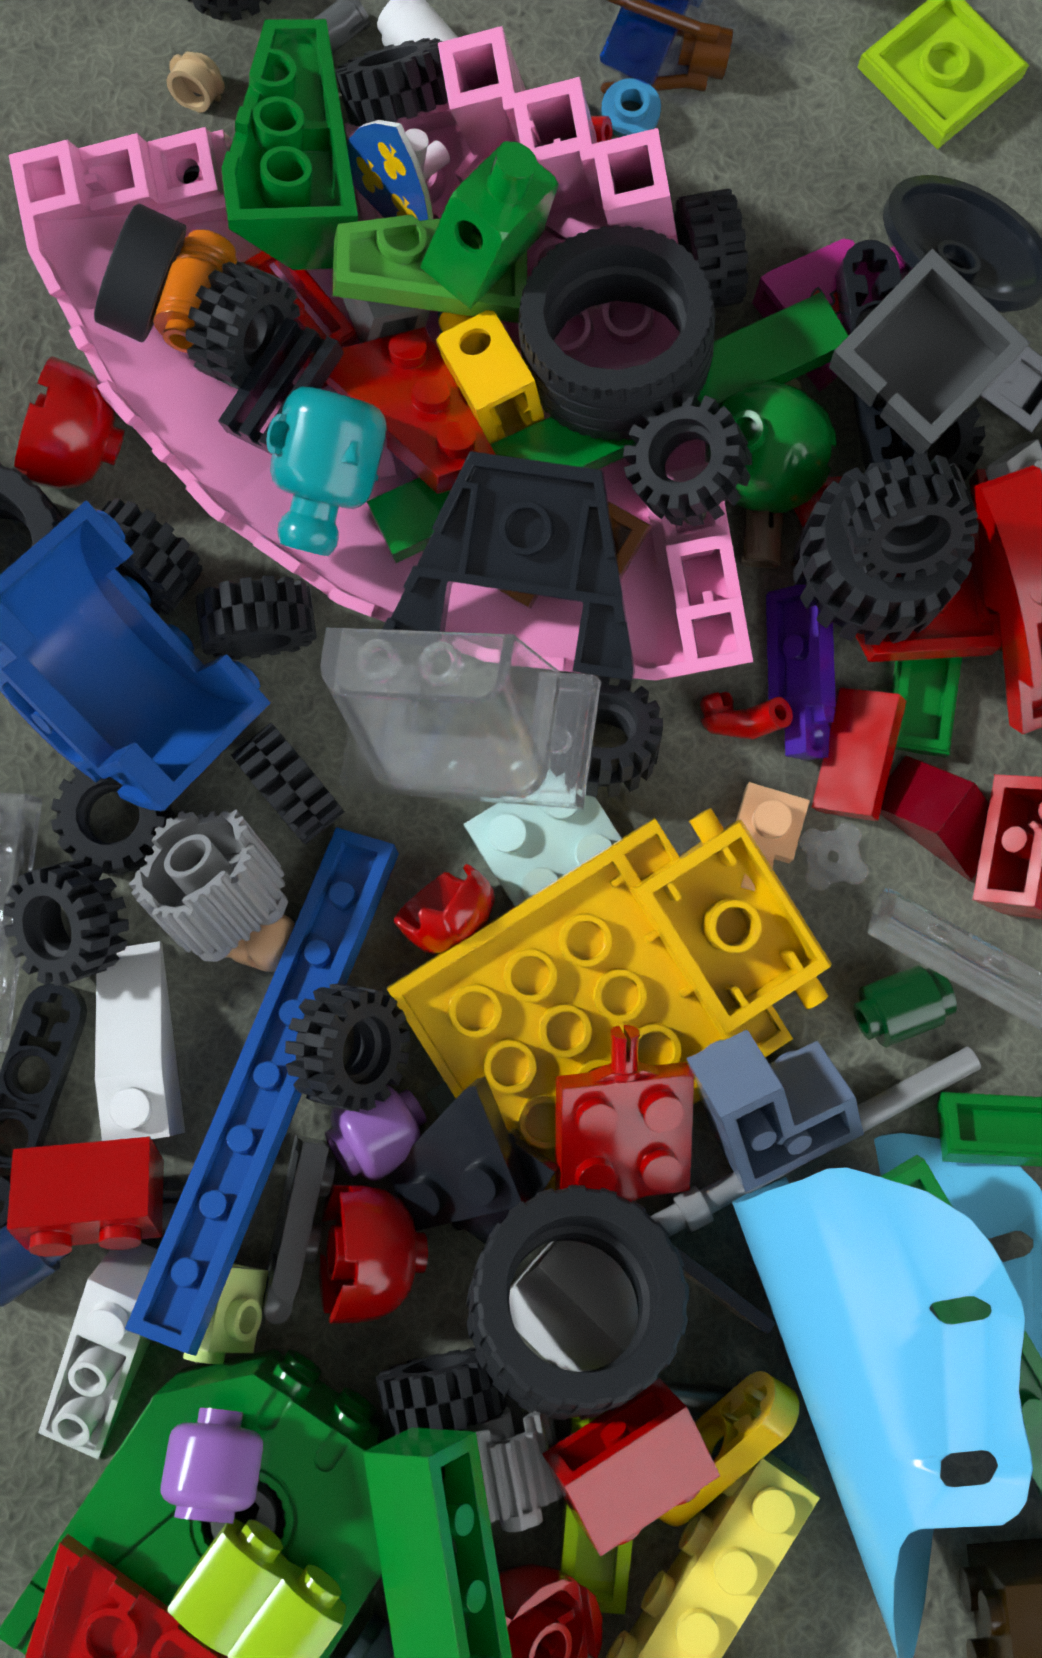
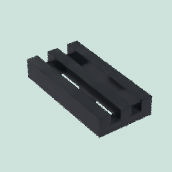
M286 317L219 418L218 422L227 433L271 454L267 449L266 442L269 425L264 433H261L260 430L278 404L281 407L276 415L282 414L286 399L294 390L300 387L322 388L344 354L339 342L329 336L325 340L321 339L317 331L309 327L302 330L296 321ZM314 353V357L312 358V360L306 367L305 371L303 372V374L294 386L293 380L295 379V377L297 376V374L309 358L310 354Z

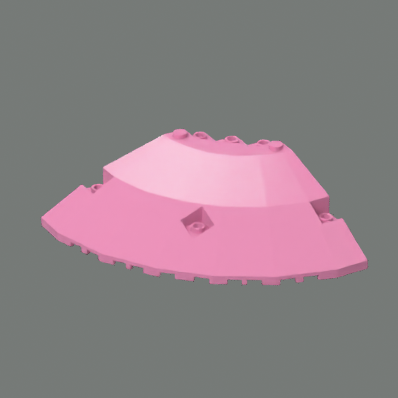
M502 26L438 43L448 102L444 105H436V109L432 111H421L417 113L418 116L410 119L403 117L395 122L401 123L405 132L413 128L422 130L428 136V145L435 140L440 141L449 153L450 162L425 180L434 219L442 217L448 200L455 189L504 141H510L527 146L534 153L537 162L554 175L559 184L541 237L527 250V279L531 276L533 268L537 267L539 260L542 257L544 258L548 251L556 248L557 244L565 242L567 238L574 237L580 232L585 233L589 229H600V227L604 226L613 227V225H619V227L627 225L633 228L642 227L644 230L650 229L655 231V233H662L667 238L675 240L678 244L658 128L597 143L595 129L580 77L525 90ZM349 122L343 124L346 144H348L349 138L359 128L355 127L354 124L350 125ZM206 127L148 142L138 133L81 148H77L67 139L10 154L9 160L27 250L50 295L55 297L71 326V329L68 331L77 348L85 353L100 383L97 387L104 400L126 424L132 426L153 449V454L161 462L169 466L187 486L185 489L211 517L253 543V546L293 574L299 575L328 595L327 597L335 603L386 622L387 618L392 616L405 590L403 586L413 566H417L424 552H419L395 563L367 504V501L419 478L387 448V438H385L377 471L379 478L374 483L369 499L364 505L356 509L342 507L338 509L335 523L339 530V541L335 550L329 556H323L282 545L277 534L278 523L281 517L290 510L293 494L282 491L273 482L270 473L271 454L227 433L218 422L238 389L198 371L193 366L196 361L189 359L188 353L170 347L154 325L146 340L139 342L96 323L94 319L96 301L108 262L123 225L132 208L137 204H142L185 224L187 227L185 237H188L190 232L200 229L222 235L235 247L236 257L239 262H244L262 251L228 228L222 182V165L226 151H230L233 140L223 129L210 132ZM191 166H199L198 178L192 183L185 184L183 180L185 171ZM354 187L358 221L383 218ZM275 263L269 265L280 279L290 284L289 288L295 290L296 295L305 305V310L327 336L331 335L332 332ZM333 269L307 270L352 324L342 297L333 296ZM613 301L589 307L567 321L554 341L566 355L589 367L620 370L648 363L668 350L680 332L665 315L643 304ZM431 311L425 328L438 349L436 341L440 332L438 311ZM501 321L522 357L518 323ZM357 337L356 344H359L360 342ZM303 367L293 380L294 386L305 371ZM329 385L321 388L322 390L337 393ZM278 404L260 430L261 433H264L281 405ZM542 407L544 418L547 419L551 417L548 412L546 413ZM699 439L690 440L674 449L665 464L667 477L676 482H685L698 476L708 465L705 462V441ZM625 458L598 469L604 473L608 501L651 526L621 579L635 667L634 679L658 681L753 663L725 501L719 504L725 514L716 520L707 511L703 525L692 526L684 520L682 526L671 524L665 516L661 519L655 515L633 490V485L626 478L624 467L630 464ZM453 583L443 645L485 663L573 672L583 603L538 596L532 608H529L498 589Z

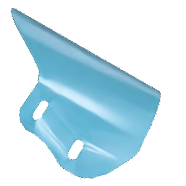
M895 1133L881 1135L874 1139L880 1175H884L913 1156L918 1155L925 1159L952 1206L927 1191L847 1167L825 1169L790 1184L787 1178L784 1177L752 1193L745 1194L735 1199L732 1203L897 1658H913L925 1605L934 1529L1003 1525L1017 1516L1027 1502L1033 1464L1023 1420L1019 1384L1024 1331L1027 1332L1042 1358V1190L1020 1166L942 1162L940 1139ZM1013 1231H1022L1033 1239V1248L1030 1253L1002 1262L994 1246L988 1240L989 1238ZM975 1296L991 1305L992 1312L989 1317L982 1320L945 1324L929 1308L932 1303L937 1301ZM984 1450L989 1451L996 1458L998 1467L990 1482L986 1484L949 1487L940 1478L941 1461L951 1453Z

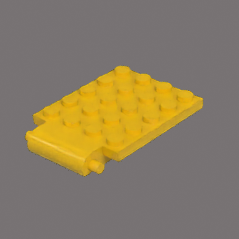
M708 808L689 820L701 842L678 855L656 818H653L489 922L464 941L437 955L387 987L389 994L397 1001L396 1005L398 1008L404 1011L406 1021L454 1097L457 1099L477 1078L486 1076L506 1128L508 1130L511 1128L519 1130L521 1140L556 1164V1076L589 1073L599 1067L610 1064V1030L613 1027L619 1025L623 1033L624 1025L638 1028L640 1030L638 1061L651 1065L687 1062L688 1064V1057L703 1051L716 1041L726 1040L745 1030L749 1031L764 1057H767L793 1040L792 1035L773 1007V1004L794 990L806 1009L813 1008L822 1003L829 995L817 976L830 968L832 963L742 819L723 827L712 808ZM745 874L753 882L755 891L741 887ZM695 1081L693 1104L701 1100ZM555 1174L545 1190L551 1188L555 1190Z

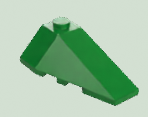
M265 19L249 72V86L243 107L239 106L235 120V134L230 151H226L222 165V182L229 230L292 270L333 269L334 238L338 224L358 222L357 205L326 19Z

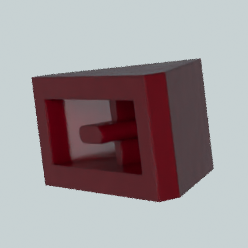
M907 755L904 756L888 778L880 815L968 881H971L976 875L989 808L988 801L974 782Z

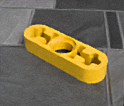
M754 1372L742 1380L695 1421L696 1427L710 1455H712L719 1439L724 1435L722 1448L714 1460L720 1477L702 1488L694 1499L683 1505L675 1506L658 1519L673 1527L684 1525L783 1442L792 1432L798 1419L799 1399L796 1392L766 1372Z

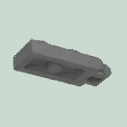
M295 1135L265 1269L269 1272L262 1311L266 1319L273 1324H281L289 1318L294 1297L299 1288L304 1263L313 1264L316 1259L321 1237V1224L313 1222L318 1196L328 1197L335 1173V1158L327 1157L329 1146L322 1140Z

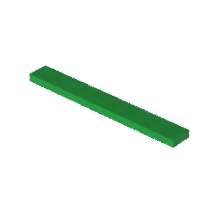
M823 292L714 341L712 363L705 385L698 397L700 403H702L706 395L715 399L720 407L727 397L749 384L776 381L784 384L831 362L834 351L849 335ZM549 417L490 445L495 454L500 456L601 469L624 458L625 445L636 446V443L633 439H621V441L609 439L608 441L602 438L594 439L591 436H583L579 432L569 430L566 426L563 427L559 424V421ZM416 478L367 501L369 510L395 563L425 550L434 532L432 527L451 490L437 494L423 480Z

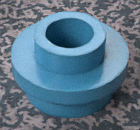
M635 78L623 79L611 85L604 94L601 114L602 116L610 117L613 134L617 137L651 130L658 124L661 101L656 90L647 82ZM625 101H635L641 105V108L637 111H628L621 104Z

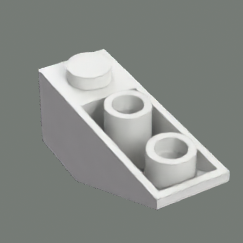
M141 1243L140 1246L132 1249L109 1250L88 1278L38 1433L91 1457L100 1458L151 1339L125 1330V1327L156 1256L157 1249Z

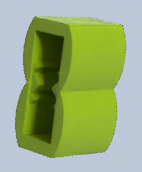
M234 1518L233 1524L226 1523L181 1584L167 1610L194 1637L215 1651L226 1655L228 1658H319L342 1627L347 1606L339 1598L342 1594L339 1585L325 1571L314 1565H307L305 1569H302L289 1562L280 1553L283 1549L282 1542L268 1527L255 1520H248L244 1524Z

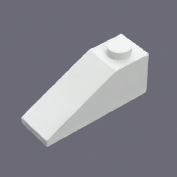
M162 942L126 946L124 951L116 953L120 958L119 961L96 976L95 1084L102 1141L139 1137L156 1139L185 1133Z

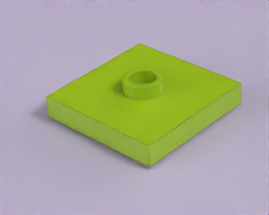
M927 0L861 55L857 68L938 150L1024 77L1029 64L965 0Z

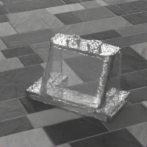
M326 627L320 664L321 674L348 726L339 786L348 790L583 809L601 681L594 675L561 673L514 634Z

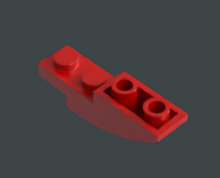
M1034 465L974 486L978 514L977 521L979 523L978 532L985 606L1000 615L1009 725L1023 735L1042 728V471Z

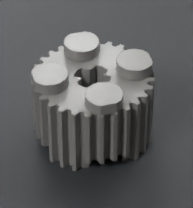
M236 809L230 813L222 811L219 816L215 811H212L208 817H205L203 814L196 816L193 812L185 814L184 811H181L175 820L172 818L167 819L165 827L158 826L155 829L156 835L152 839L154 844L152 849L155 852L145 857L144 860L147 862V865L141 867L136 872L135 878L129 882V886L133 889L131 893L137 899L136 901L173 941L188 953L192 950L203 961L218 962L225 958L232 948L238 947V942L241 939L247 942L250 940L251 932H259L261 930L260 925H270L277 922L283 916L288 904L287 897L280 890L285 886V882L282 879L284 872L280 868L281 864Z
M504 1395L506 1409L501 1410L502 1413L497 1416H490L487 1421L479 1424L469 1423L467 1428L458 1431L476 1432L490 1523L500 1519L503 1531L518 1532L539 1525L543 1521L541 1506H547L549 1503L563 1497L542 1456V1453L556 1445L558 1440L554 1419H550L548 1415L536 1411L531 1413L519 1407V1403L513 1398Z

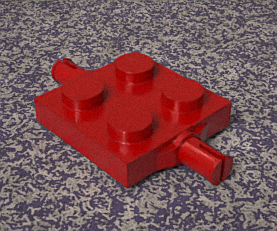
M619 1025L615 1026L610 1030V1064L599 1067L589 1073L556 1076V1165L559 1168L555 1173V1190L568 1188L569 1185H585L586 1188L598 1190L605 1188L617 1192L618 1196L630 1202L645 1196L689 1191L694 1074L687 1062L662 1065L639 1062L638 1045L640 1030L631 1025H624L623 1033Z

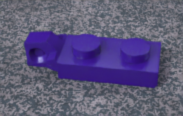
M794 585L770 591L766 594L768 700L782 697L789 703L792 709V722L789 726L782 728L785 730V756L809 761L828 758L830 728L827 723L834 721L835 710L833 707H836L833 622L827 628L822 626L816 620L821 612L815 605L806 609L800 599L806 585Z

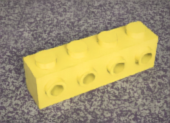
M768 1453L710 1503L705 1513L700 1511L690 1519L679 1541L680 1553L667 1573L662 1570L654 1577L641 1603L643 1612L630 1633L624 1630L617 1636L606 1658H722L820 1499L808 1479L772 1453Z

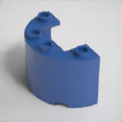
M86 500L0 574V692L47 743L96 783L101 778L111 777L123 785L117 791L120 798L145 809L162 811L271 702L259 690L260 682L255 674L241 662L232 661L227 654L204 665L193 654L195 649L188 636L178 627L166 624L149 606L151 600L144 588L131 577L122 576L115 569L134 552L124 542L125 535L118 523L104 511L95 510Z

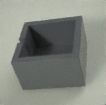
M931 249L839 345L833 353L829 368L868 406L871 407L879 398L883 400L886 406L880 417L918 454L925 453L1027 348L1030 342L937 252Z

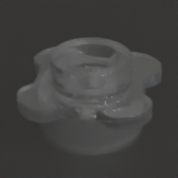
M842 823L836 830L826 832L810 828L801 835L799 847L806 853L805 861L808 868L805 879L811 888L822 891L827 889L832 883L846 881L851 885H857L866 879L869 869L868 865L860 857L858 844L862 839V834L857 826L852 823ZM830 851H836L839 854L837 862H831L828 859Z

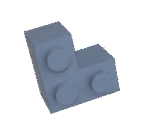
M745 1030L726 1040L716 1041L703 1051L687 1058L689 1067L694 1074V1081L711 1131L745 1192L864 1135L856 1097L818 1041L797 1051L786 1052L769 1064L749 1031Z

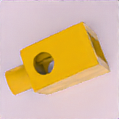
M486 310L474 317L443 312L438 320V325L443 332L436 339L439 350L488 442L492 444L544 420L535 379L495 311Z

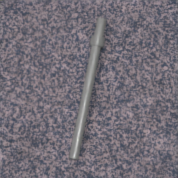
M965 1047L857 1105L863 1132L980 1070L981 1065L976 1054L971 1048ZM791 1171L745 1192L736 1174L732 1172L700 1190L694 1185L690 1187L689 1191H684L671 1197L673 1202L671 1206L650 1217L655 1222L659 1221L669 1233L668 1238L687 1228L689 1233H692L713 1222L712 1214L732 1204L735 1199L752 1193Z

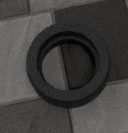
M613 225V227L604 226L600 227V229H589L585 233L580 232L574 237H569L565 242L557 244L556 248L548 251L546 256L539 260L537 267L533 268L532 274L528 277L526 286H524L520 301L518 323L522 359L535 379L543 409L546 413L550 414L551 418L559 421L560 425L568 427L573 432H579L580 435L591 436L594 439L602 438L608 441L609 439H615V441H621V439L631 440L629 432L634 424L642 429L648 426V422L642 416L647 409L652 408L658 416L665 412L661 403L665 398L672 396L678 406H682L683 393H694L698 398L705 385L712 363L715 333L714 303L706 274L701 269L699 262L694 260V256L690 252L688 253L685 247L678 245L672 238L669 239L666 235L655 233V231L650 229L644 230L642 227L633 228L627 225L625 227ZM613 301L643 304L665 315L680 332L668 350L648 363L620 370L589 367L566 355L554 341L567 321L589 307Z

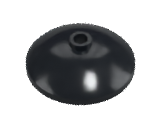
M920 175L907 178L897 184L892 190L883 209L884 226L893 251L909 272L933 249L999 313L1024 310L1037 304L1042 299V238L1009 205L976 186L953 178L936 175Z

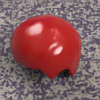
M466 864L463 867L467 874L465 880L458 879L449 872L440 874L412 897L394 916L396 926L421 950L430 954H441L464 941L487 924L495 902L494 890L486 877L471 865Z

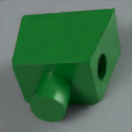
M504 141L455 189L449 198L420 268L471 309L541 237L559 185L555 176L537 162L534 153L527 146L517 142ZM473 232L480 237L482 235L483 245L481 249H473L468 246Z

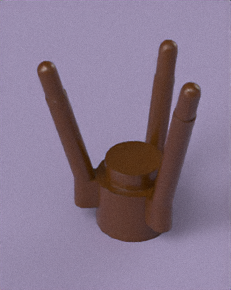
M606 0L628 10L627 15L630 19L682 37L677 65L688 67L686 74L635 79L647 82L656 91L687 88L703 92L706 90L708 77L723 80L731 50L733 29L700 22L645 0ZM618 81L603 83L601 85V92L605 94L608 88Z

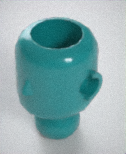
M300 387L287 397L282 414H277L272 419L266 439L267 449L272 454L270 465L272 480L277 488L293 494L290 510L281 517L278 523L277 534L280 544L323 556H329L335 550L339 541V530L335 523L339 507L356 509L364 505L372 493L375 481H378L379 478L377 471L387 430L385 416L379 408L355 398L314 387Z

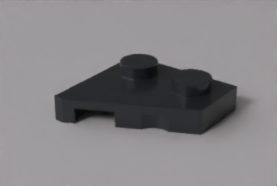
M486 1076L477 1078L415 1142L406 1160L388 1174L398 1198L401 1199L413 1217L415 1231L512 1209L522 1201L524 1203L527 1202L533 1195Z

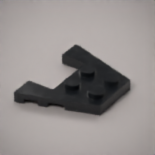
M470 451L432 527L434 532L417 566H413L403 586L405 590L392 616L387 618L381 630L380 641L442 650L453 583L577 601L583 603L573 672L633 681L635 667L605 478L602 470Z

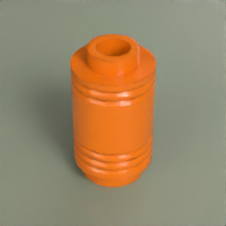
M194 230L188 234V237H185L181 252L170 267L153 320L155 328L163 336L164 341L170 347L184 353H188L187 349L193 345V343L186 340V329L195 326V321L189 319L188 315L191 306L199 309L202 302L196 296L200 286L202 285L210 289L211 284L208 276L214 270L223 273L222 264L227 262L236 264L238 261L233 244L222 235L213 231Z

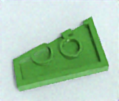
M411 214L338 224L334 238L333 296L473 317L486 310H493L500 321L519 323L520 301L527 281V251L469 309L420 268L441 218L419 221ZM473 232L468 246L473 249H481L483 245L482 235L480 237Z

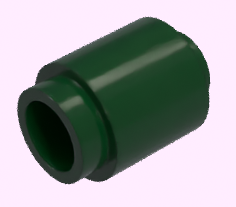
M916 965L860 987L859 1002L853 1005V1011L863 1035L868 1040L875 1038L880 1045L887 1048L944 1025L946 1017L956 1013L957 1001L951 983L939 967L931 966L924 969L922 966Z

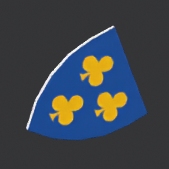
M377 120L363 124L348 140L347 150L353 186L383 218L412 214L419 221L434 219L425 180L450 162V156L446 147L437 140L428 145V136L420 129L413 128L405 132L401 123Z

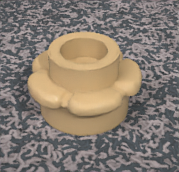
M187 51L183 56L176 54L171 59V72L167 77V87L173 98L181 106L201 113L205 112L214 100L220 102L225 85L218 66L211 58L202 53ZM193 92L198 93L202 96L198 97Z

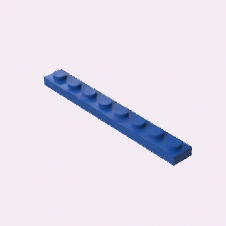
M335 828L125 1330L184 1353L197 1355L302 1095L293 1086L298 1077L288 1075L286 1064L296 1060V1056L285 1053L286 1041H296L298 1033L288 1029L292 1018L304 1019L305 1014L298 1007L304 999L315 1000L313 991L320 987L330 988V984H347L399 853L394 844L341 828Z

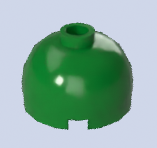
M776 381L749 384L727 397L720 408L725 406L731 413L749 444L746 446L752 454V465H745L751 475L748 486L737 484L735 487L741 496L736 504L751 511H770L773 514L789 512L808 502L826 482L831 467L827 464L831 457V445L836 447V433L828 413L803 390ZM705 442V462L709 463L711 449L710 445Z

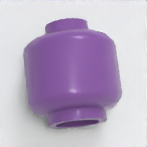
M386 1084L391 1095L385 1102L375 1100L376 1108L368 1111L359 1109V1112L337 1107L332 1109L330 1115L332 1128L325 1132V1137L337 1161L350 1177L353 1178L360 1174L368 1180L377 1181L390 1174L406 1160L412 1146L421 1137L419 1127L427 1122L422 1107L408 1089L398 1094L391 1086Z
M199 1408L197 1423H182L171 1431L160 1489L163 1499L169 1504L176 1505L174 1518L233 1524L235 1511L246 1510L254 1503L263 1452V1439L256 1431L241 1428L243 1412Z

